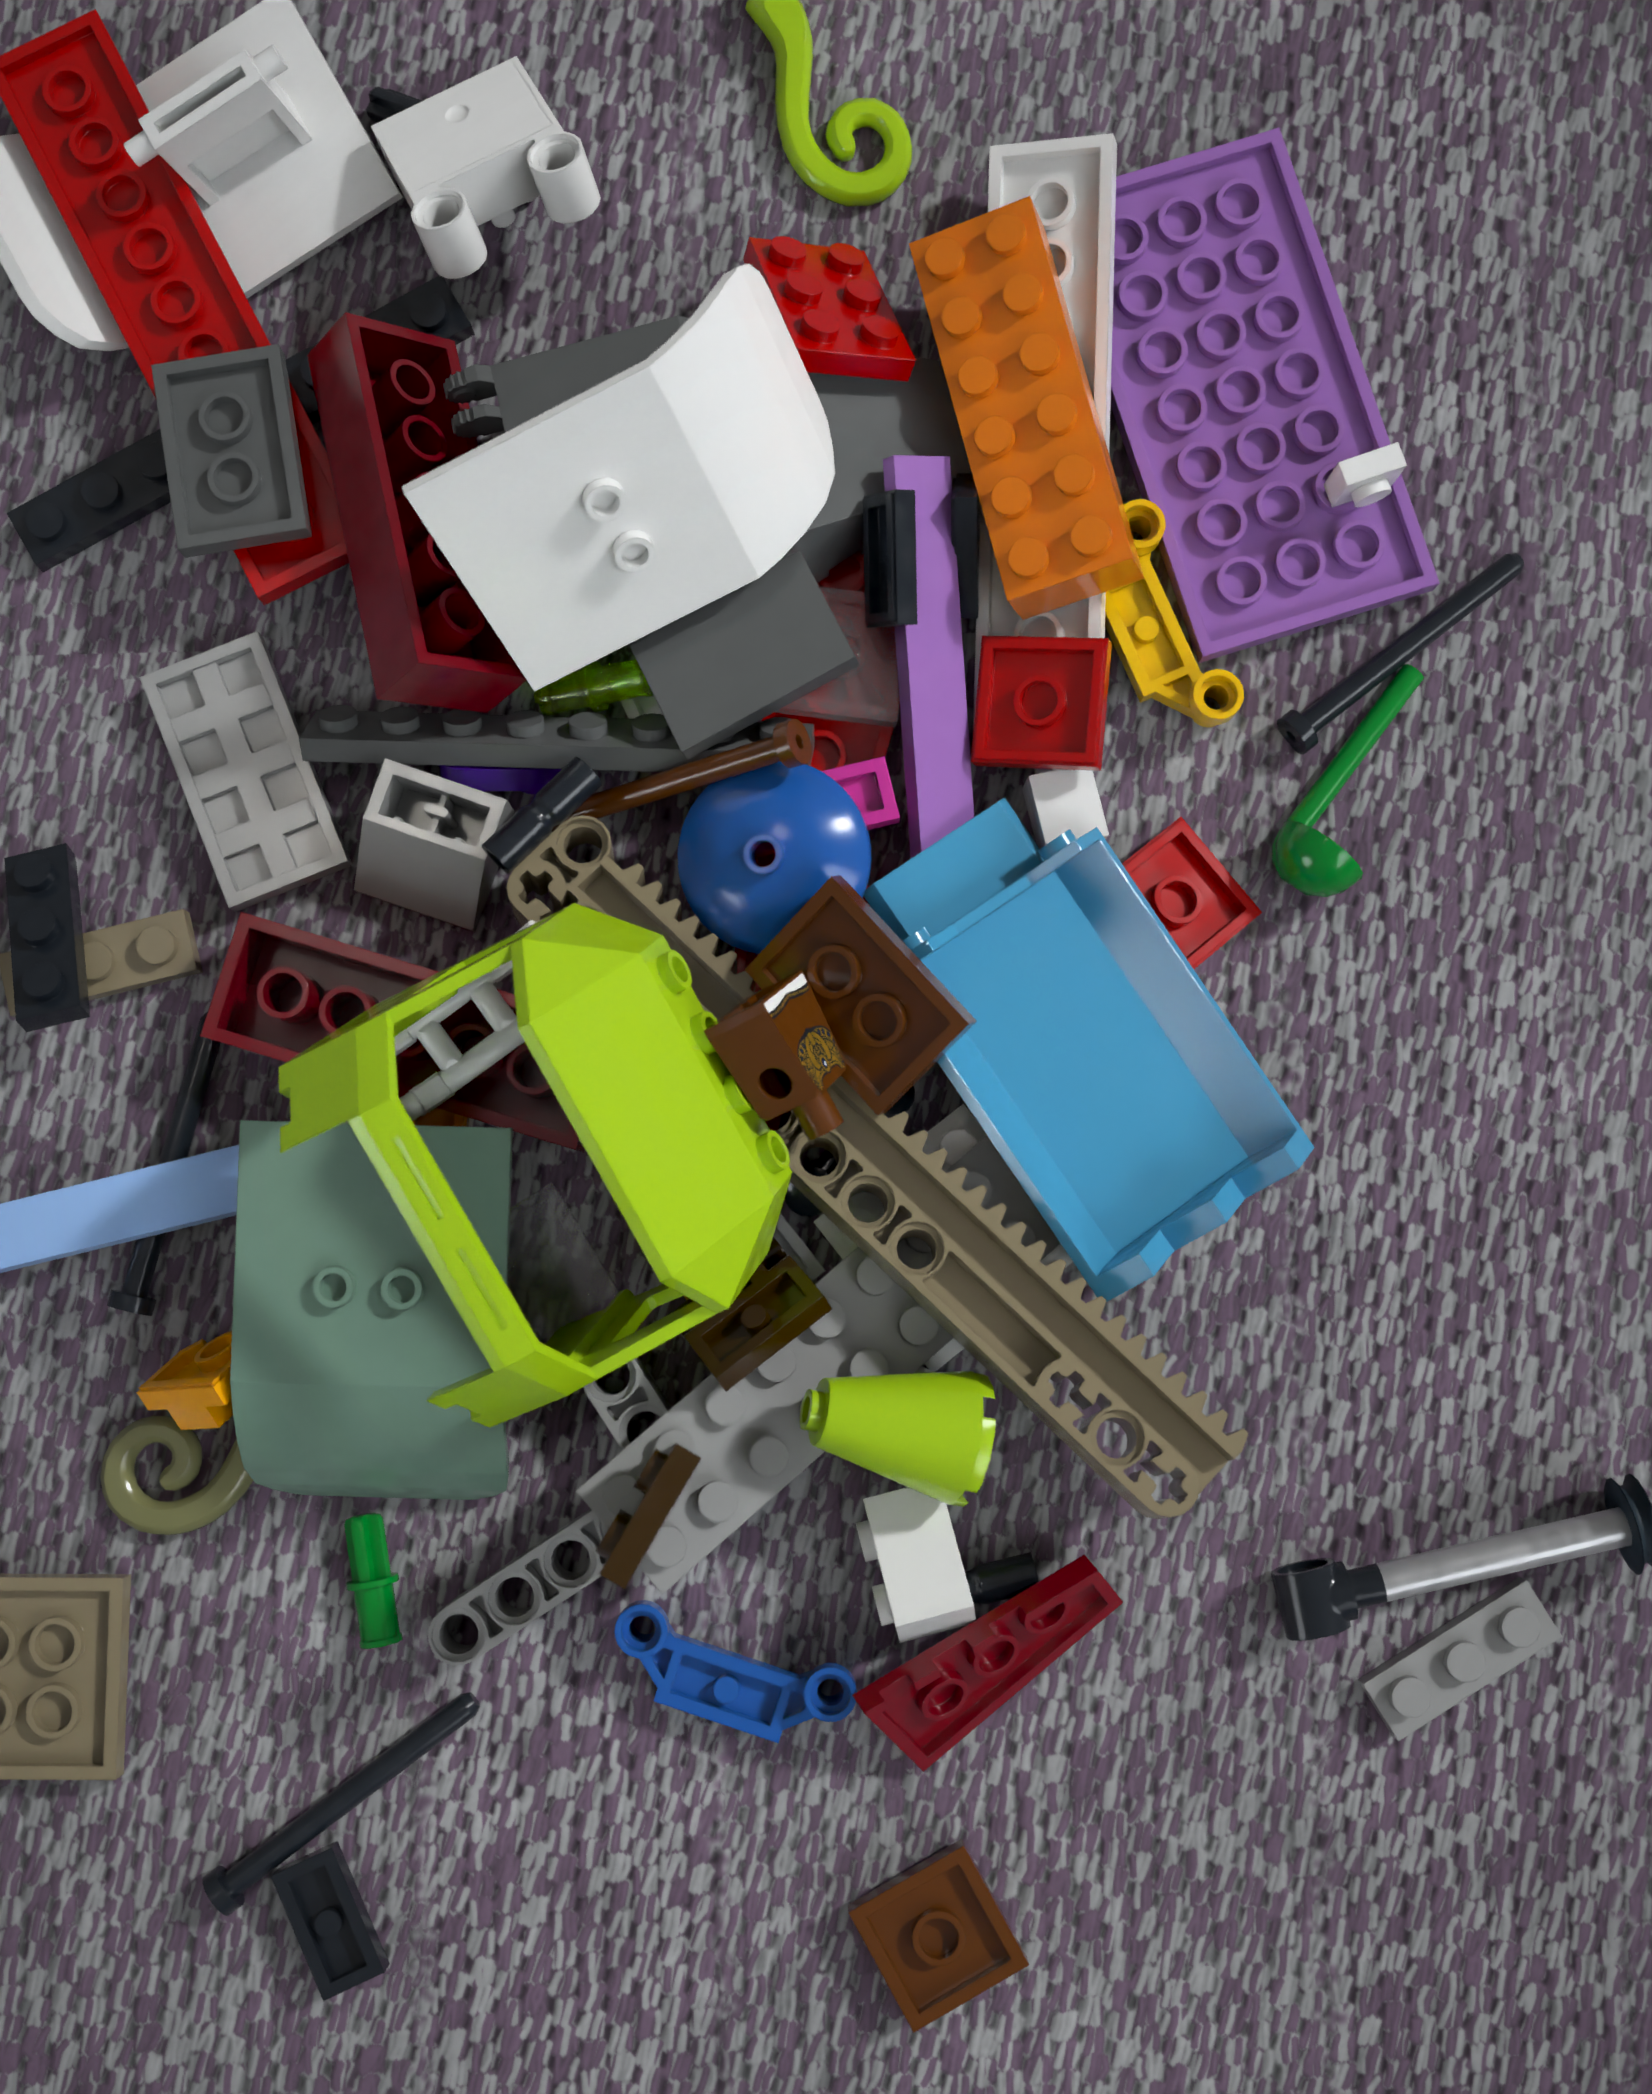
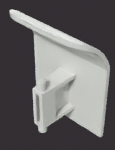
M292 0L261 1L136 85L150 112L138 119L143 131L124 143L126 151L139 167L160 155L187 182L247 298L403 198ZM20 134L0 136V263L18 296L35 319L55 336L79 349L115 351L129 348Z
M748 263L723 274L694 314L666 343L644 361L403 485L402 488L404 495L535 692L759 579L781 560L806 533L825 505L835 475L834 451L826 414L772 293L761 273Z

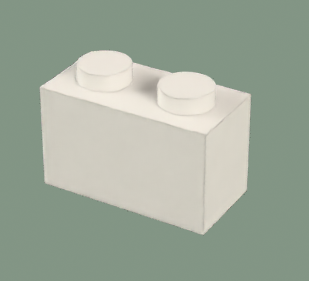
M909 1487L864 1498L863 1501L868 1520L856 1523L865 1562L879 1560L884 1583L872 1586L881 1625L895 1623L899 1641L902 1643L966 1626L975 1621L974 1604L947 1505Z

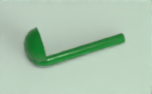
M1404 664L1278 831L1272 844V863L1280 878L1304 895L1328 897L1341 894L1362 879L1363 872L1351 855L1332 839L1314 829L1313 826L1423 681V674L1411 665Z

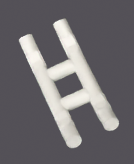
M530 920L518 931L536 923V921ZM512 960L459 988L456 995L394 1037L395 1055L400 1054L417 1041L416 1039H419L441 1070L435 1072L399 1098L412 1121L420 1116H424L455 1095L456 1091L525 1042L518 1030L517 1015H515L493 985L513 972ZM472 1000L494 1032L462 1055L440 1022Z

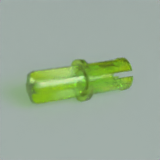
M636 659L601 665L599 662L594 661L584 666L582 670L574 671L533 693L535 703H538L542 713L547 715L588 707L593 711L601 712L608 709L610 703L642 696H654Z

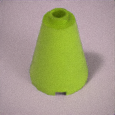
M973 1371L823 1378L816 1390L808 1389L804 1395L800 1410V1428L808 1431L809 1441L812 1446L945 1504L964 1507L968 1504L967 1500L963 1497L964 1491L973 1493L979 1491L990 1463L996 1419L983 1417V1397L995 1399L994 1387L988 1375Z

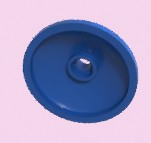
M780 761L711 783L705 788L690 808L681 829L677 853L678 872L688 904L701 923L711 933H714L719 939L731 946L759 954L831 876L841 875L863 898L871 870L870 837L861 811L840 784L827 774L809 765L804 764L790 769ZM769 842L775 849V859L769 866L760 867L755 860V851L762 843Z

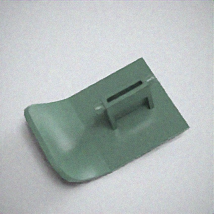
M240 1120L230 1386L236 1438L244 1469L256 1484L298 1495L477 1500L494 1497L506 1491L509 1477L506 1421L489 1428L472 1421L470 1410L454 1405L444 1409L426 1401L435 1391L491 1367L350 1124L342 1123L280 1154V1127L290 1123V1121ZM415 1125L508 1287L513 1128Z

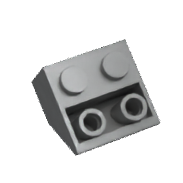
M385 758L362 820L354 890L378 900L475 932L499 868L486 854L481 845L516 812L507 799Z

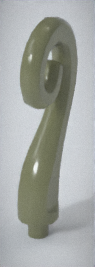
M157 1415L138 1419L120 1431L110 1443L103 1457L100 1476L102 1493L107 1506L121 1521L138 1531L156 1535L184 1534L216 1521L236 1504L253 1482V1479L243 1467L236 1438L219 1472L201 1490L175 1501H159L145 1494L136 1479L135 1461L139 1453L146 1446L152 1443H163L172 1452L171 1464L162 1471L159 1478V1483L165 1490L177 1491L188 1486L197 1477L202 1463V1446L193 1430H180L172 1416Z

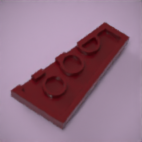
M1084 1554L854 1693L852 1696L863 1713L924 1772L1119 1607L1123 1601Z

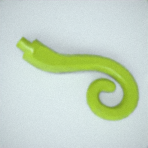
M748 0L745 7L746 12L767 37L775 53V108L777 126L784 152L798 176L820 196L846 207L871 206L885 201L903 183L912 163V143L909 131L902 117L890 105L876 98H857L843 103L834 111L827 123L825 132L828 147L835 157L842 162H848L853 159L856 146L852 134L855 130L862 127L872 128L881 135L884 142V153L880 162L875 167L863 172L846 171L832 163L816 144L809 123L813 39L809 21L801 1Z

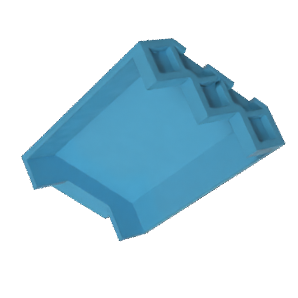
M1003 798L865 890L864 898L870 907L977 1020L937 1062L1097 1298L1102 1296L1109 1301L1155 1276L1175 1250L1227 1223L1246 1198L1298 1170L1315 1148L1097 827L1078 839L1069 829L1040 849L1006 798Z

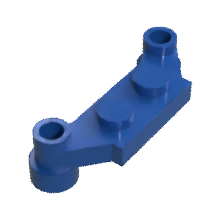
M639 1600L629 1604L623 1609L616 1621L615 1639L618 1646L627 1655L640 1659L657 1687L654 1702L779 1743L782 1730L815 1717L825 1722L842 1720L851 1713L856 1704V1700L852 1696L857 1692L855 1679L850 1671L840 1664L824 1663L813 1670L797 1674L678 1634L669 1624L665 1611L658 1604L648 1600ZM638 1616L649 1617L655 1624V1631L650 1634L638 1632L634 1627L633 1619ZM826 1679H835L840 1682L842 1689L836 1695L827 1696L820 1692L818 1686Z

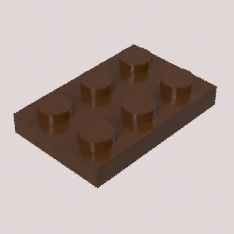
M841 875L831 876L745 968L748 975L761 989L802 969L845 1059L846 1071L841 1076L877 1116L886 1113L977 1022Z

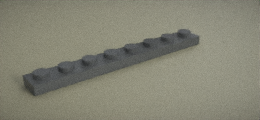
M333 705L322 710H316L299 737L303 761L383 763L386 758L401 764L563 769L574 757H578L592 770L662 772L773 736L776 724L791 718L773 717L762 722H756L690 759H687L681 752L664 715L655 713L643 714L634 719L606 718L605 715L598 712H582L571 717L543 716L542 713L534 710H520L509 715H485L476 711L454 709L447 713H418L416 709L411 707H394L383 712L356 711L352 706ZM802 723L811 741L812 756L810 762L806 764L811 766L815 747L814 724Z

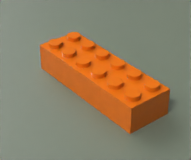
M1025 197L909 243L1009 604L1022 620L1145 579L1046 231L1031 197Z

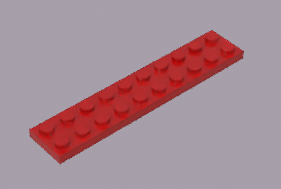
M94 9L0 55V97L155 399L151 367L153 364L271 345L187 182L160 155L139 167L126 151L124 143L143 131L138 119L150 111L97 10ZM290 380L289 385L312 537L233 550L255 594L264 606L349 563L327 451Z

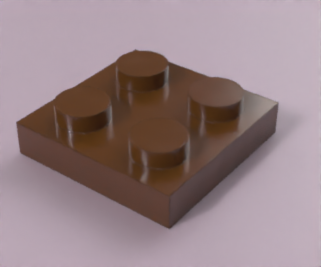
M962 1839L848 1905V1913L913 2033L1029 1966L1024 1950Z

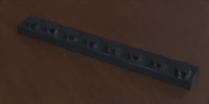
M440 275L364 316L454 340L456 345L475 335L468 318L445 279ZM317 343L286 359L288 378L312 424L319 421L320 416L307 355ZM159 429L7 513L32 560L42 572L55 567L171 502L161 430Z

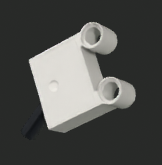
M517 56L424 101L389 88L384 89L378 86L373 88L368 94L370 103L366 108V112L372 121L377 122L371 126L395 181L412 209V221L432 266L442 277L458 279L478 270L485 262L487 256L486 245L478 226L491 220L495 227H508L516 217L513 209L524 203L531 202L541 196L547 215L553 221L562 224L584 220L593 214L599 206L600 194L581 139L575 134L564 132Z

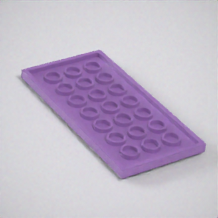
M1280 128L1116 176L1111 408L1142 499L1155 503L1164 514L1166 527L1158 546L1198 663L1433 591L1440 582L1402 474L1391 486L1392 492L1388 496L1363 507H1355L1353 501L1332 507L1323 485L1338 462L1379 449L1391 443Z

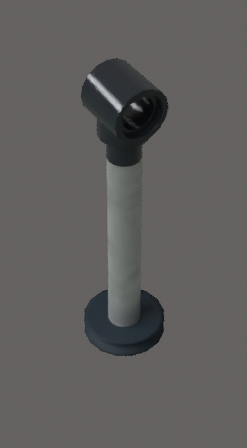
M1627 1474L1624 1477L1623 1485H1619L1612 1478L1606 1479L1604 1486L1606 1510L1349 1570H1346L1342 1561L1335 1562L1332 1558L1308 1559L1278 1567L1271 1571V1577L1286 1638L1291 1641H1304L1332 1636L1351 1627L1350 1621L1358 1619V1608L1619 1548L1628 1567L1636 1575H1640L1643 1573L1645 1563L1652 1566V1504L1638 1479L1632 1474Z

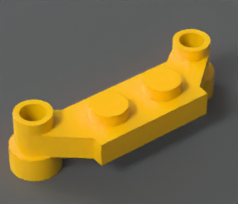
M1135 499L1124 504L1130 529L1143 537L1142 540H1133L1145 579L1106 592L1105 627L1140 703L1152 698L1192 718L1195 723L1202 727H1214L1224 724L1232 719L1240 709L1244 700L1243 686L1240 680L1229 671L1214 669L1204 674L1200 671L1150 562L1151 552L1158 546L1165 531L1166 521L1164 514L1155 503L1149 500ZM1211 697L1219 703L1220 709L1214 710L1209 708L1204 698Z

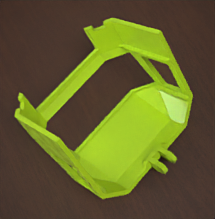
M573 903L372 1006L279 1067V1093L290 1098L291 1122L280 1127V1154L348 1121L491 1367L435 1391L426 1400L429 1403L444 1409L459 1405L470 1410L472 1421L490 1428L564 1398L709 1317L729 1309L769 1252L792 1175L787 1147L780 1135L775 1131H770L766 1122L758 1116L708 1040L704 1030L716 1022L717 1019L709 1011H704L691 987L692 977L686 961L677 951L671 950L662 934ZM511 960L518 1030L659 1281L663 1283L636 1296L628 1289L620 1291L605 1309L560 1327L545 1345L538 1341L398 1098L394 1037L456 995L459 988ZM682 1296H686L694 1301L636 1331L649 1313L656 1307Z

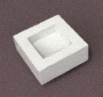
M1396 442L1338 462L1323 484L1331 506L1335 507L1353 501L1355 507H1363L1388 496L1392 492L1391 486L1407 466L1399 443Z

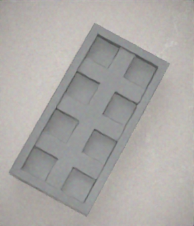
M258 631L139 677L229 909L234 912L240 911L353 866L313 762L302 760L299 737L301 736L300 729L265 640Z

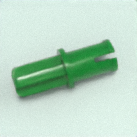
M365 1513L346 1519L344 1524L352 1580L346 1583V1590L354 1591L361 1639L359 1641L360 1648L371 1649L398 1643L400 1640H403L399 1628L393 1583L399 1580V1575L396 1572L391 1573L383 1517L379 1513Z

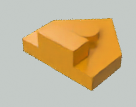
M232 1331L226 1332L208 1343L201 1339L180 1350L144 1382L136 1393L148 1411L167 1409L180 1430L220 1428L233 1416L230 1386Z

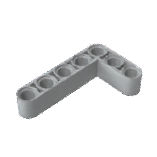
M640 1357L626 1363L630 1371V1380L624 1390L610 1392L604 1389L598 1380L583 1387L586 1395L621 1450L635 1440L631 1432V1422L637 1413L650 1411L661 1417L672 1408ZM589 1509L454 1598L433 1618L430 1624L428 1642L432 1652L440 1661L449 1665H465L601 1577L599 1573L607 1558L595 1551L608 1529L594 1512ZM567 1540H575L582 1543L590 1555L589 1568L582 1572L565 1570L557 1558L559 1544ZM511 1577H519L526 1580L534 1591L533 1605L525 1609L511 1606L503 1595L504 1581ZM464 1614L470 1617L478 1628L477 1642L471 1645H462L456 1642L450 1636L448 1630L450 1616Z

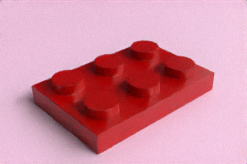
M777 236L772 240L749 237L743 261L745 264L749 263L757 269L766 281L807 372L909 381L916 359L864 250H859L845 243H835L831 246L804 244L786 236Z

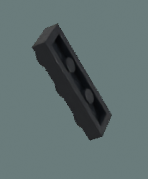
M64 843L4 858L16 1022L26 1032H31L90 1017L75 854Z

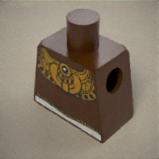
M802 969L747 997L704 1030L717 1054L758 1116L763 1120L773 1119L792 1110L808 1141L825 1135L844 1122L827 1088L846 1071V1062Z

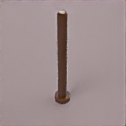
M797 719L778 723L775 725L773 736L594 793L566 820L581 815L600 819L780 761L790 769L807 764L812 756L810 737L804 725ZM560 825L553 827L552 832Z

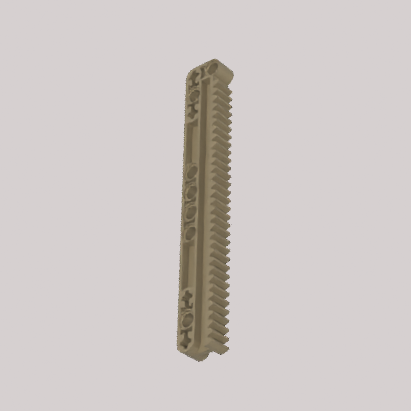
M581 815L571 817L563 822L508 877L506 887L508 899L514 916L521 927L530 920L538 922L552 914L551 910L542 901L536 898L530 902L528 901L527 895L534 890L541 896L549 891L551 902L556 912L576 903L662 934L671 950L677 951L686 961L692 977L691 987L704 1011L712 1013L717 1020L744 999L755 994L756 982L748 973L743 971L737 974V954L734 951L719 956L718 937L712 933L700 938V920L695 915L682 921L681 902L675 898L664 903L662 884L657 880L646 885L644 867L638 863L622 870L615 863L610 832L601 821L594 817ZM580 844H593L601 850L598 857L588 863H577L568 858L572 849ZM841 1075L827 1088L844 1120L841 1125L819 1138L808 1141L792 1110L787 1111L789 1121L785 1126L774 1131L783 1139L789 1153V1166L792 1170L790 1182L1137 1512L1145 1517L1154 1519L1183 1515L1193 1507L1198 1495L1230 1460L1236 1459L1243 1451L1249 1433L1243 1428L1224 1434L1222 1430L1228 1413L1222 1409L1205 1416L1202 1410L1208 1395L1202 1390L1185 1397L1181 1393L1187 1378L1183 1371L1168 1378L1162 1376L1161 1372L1167 1356L1161 1352L1145 1360L1141 1353L1147 1338L1141 1333L1125 1341L1121 1337V1333L1127 1319L1123 1315H1119L1105 1322L1101 1318V1314L1107 1300L1102 1296L1087 1303L1083 1302L1080 1298L1086 1281L1081 1277L1064 1284L1060 1279L1066 1262L1061 1258L1045 1266L1041 1262V1258L1047 1244L1040 1240L1025 1247L1021 1240L1027 1225L1022 1221L1008 1228L1003 1227L1001 1222L1007 1207L1001 1203L985 1210L981 1204L987 1188L982 1184L966 1192L962 1188V1184L968 1170L962 1166L946 1173L942 1169L948 1154L944 1148L928 1155L922 1150L929 1134L922 1130L907 1137L903 1133L909 1118L905 1111L891 1118H887L884 1115L885 1113L877 1116ZM811 1148H824L834 1156L837 1167L833 1172L825 1176L811 1175L801 1165L800 1157ZM857 1193H872L883 1203L884 1215L874 1222H862L852 1215L849 1210L848 1201ZM905 1238H920L931 1249V1264L920 1269L909 1268L898 1257L897 1244ZM1065 1378L1071 1380L1074 1387L1069 1393L1070 1398L1082 1410L1094 1405L1096 1402L1101 1408L1100 1411L1084 1420L1078 1430L1073 1425V1421L1081 1418L1084 1414L1069 1402L1058 1407L1053 1405L1049 1398L1053 1395L1055 1389L1049 1382V1379L1055 1383ZM1104 1421L1115 1422L1126 1433L1127 1447L1123 1455L1118 1459L1105 1455L1098 1447L1096 1440L1097 1430ZM1145 1451H1147L1150 1457L1139 1464L1153 1476L1170 1474L1173 1480L1170 1482L1168 1490L1174 1496L1173 1500L1168 1498L1155 1501L1151 1496L1157 1487L1155 1482L1143 1470L1132 1472L1127 1477L1124 1469L1139 1461Z

